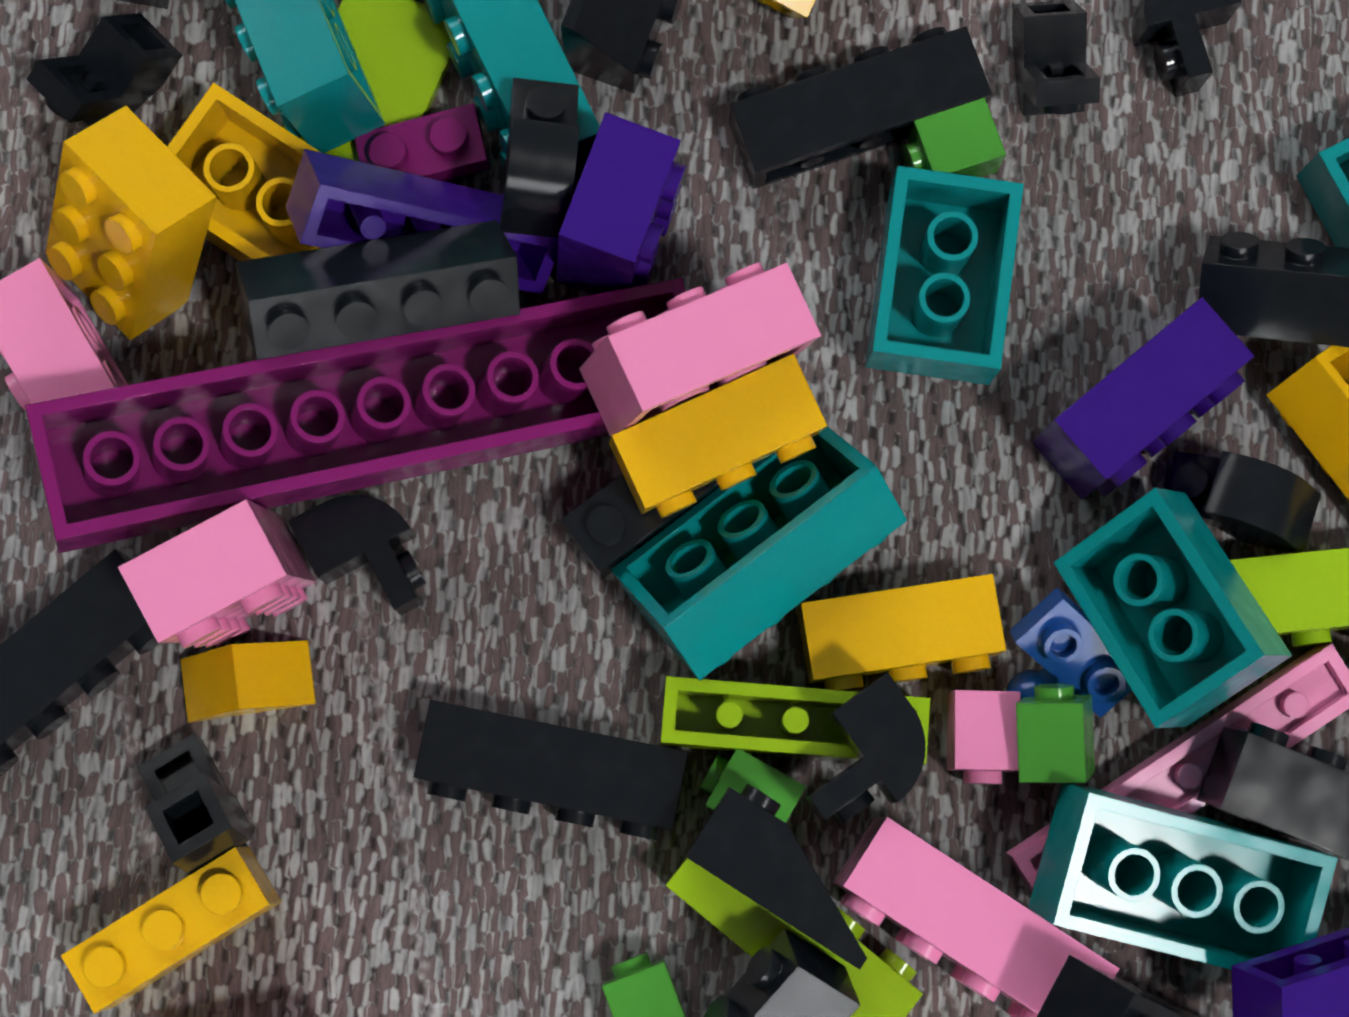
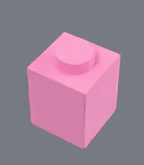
M954 690L947 694V771H963V784L1000 785L1002 784V772L1019 771L1016 703L1020 701L1019 691Z

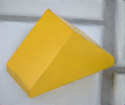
M308 640L230 644L180 659L188 723L316 704Z

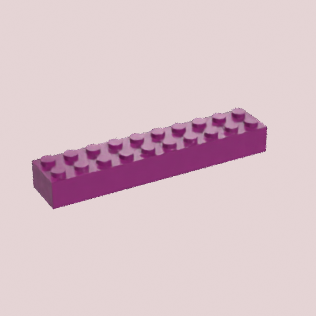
M677 278L520 309V315L249 361L25 405L58 553L202 523L245 499L268 509L609 436L579 368L594 352L592 343L609 334L606 329L608 325L634 312L643 311L648 320L668 310L666 303L677 295L686 292L683 279Z

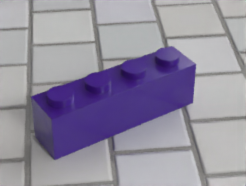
M304 149L286 204V210L301 244L326 248L497 220L500 225L501 195ZM504 232L517 255L519 290L542 294L558 255V238Z
M1349 927L1231 966L1233 1017H1349Z

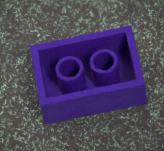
M605 112L558 235L556 282L592 295L648 284L656 262L655 257L659 249V241L661 236H666L678 203L677 198L682 187L681 182L687 167L676 162L681 140Z
M1201 297L1056 417L1032 443L1081 500L1094 489H1097L1104 498L1148 463L1140 454L1143 449L1152 458L1197 422L1188 411L1191 410L1199 419L1244 383L1245 379L1237 371L1250 361L1254 355L1205 299Z

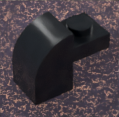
M1074 0L1012 5V46L1018 104L1023 116L1085 112V104L1100 103V77L1086 63L1087 12Z
M1140 0L1132 22L1134 47L1158 41V45L1154 48L1156 70L1162 81L1170 80L1175 97L1198 92L1213 72L1200 30L1228 23L1242 3V0Z
M141 13L106 16L101 18L79 55L38 60L27 80L45 98L46 105L56 115L66 119L69 123L84 121L88 126H91L125 105L132 112L136 111L164 85L182 57V54Z
M513 78L510 98L508 145L501 194L500 227L503 232L558 238L572 200L579 138V125H577L579 85Z
M1175 451L1164 489L1186 493L1206 525L1226 528L1239 540L1251 545L1293 553L1304 552L1321 494L1307 481L1282 467L1253 457L1223 451L1221 458Z
M363 495L339 496L327 500L288 521L317 577L325 584H329L369 562L394 610L401 616L424 604L416 589L427 583L409 550L398 555L394 549L415 538L416 534L405 519L388 504Z
M887 672L827 716L858 760L805 798L820 821L827 820L835 814L840 822L844 823L858 814L875 800L868 791L875 784H877L890 803H897L912 789L921 773L925 759V736L921 721L910 702Z
M195 733L138 767L154 800L145 809L171 862L186 873H194L232 848L239 847L252 839L251 827L243 807L238 799L229 792L204 741Z

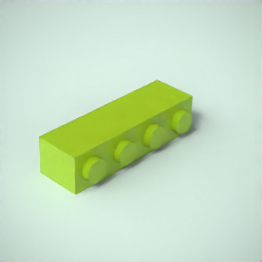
M1349 548L1230 560L1280 637L1291 635L1292 647L1331 643L1330 631L1349 630Z
M666 676L660 746L730 752L743 750L746 753L856 762L858 758L827 716L859 692L701 679L699 681L697 678ZM905 696L916 711L923 727L925 736V759L923 765H926L931 698Z
M687 857L665 884V886L751 957L762 947L769 946L785 928L844 965L860 1002V1006L850 1017H906L923 995L922 992L910 983L917 972L887 947L878 957L858 941L866 930L839 907H837L867 957L860 970Z

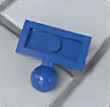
M1058 587L1010 629L1014 642L1043 667L1040 671H1021L1009 681L1006 691H1019L1020 700L1024 697H1034L1035 685L1052 683L1074 685V695H1092L1093 712L1101 718L1132 691L1083 610Z

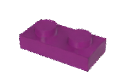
M474 103L377 128L355 138L359 162L431 179L447 181L492 169L480 117Z

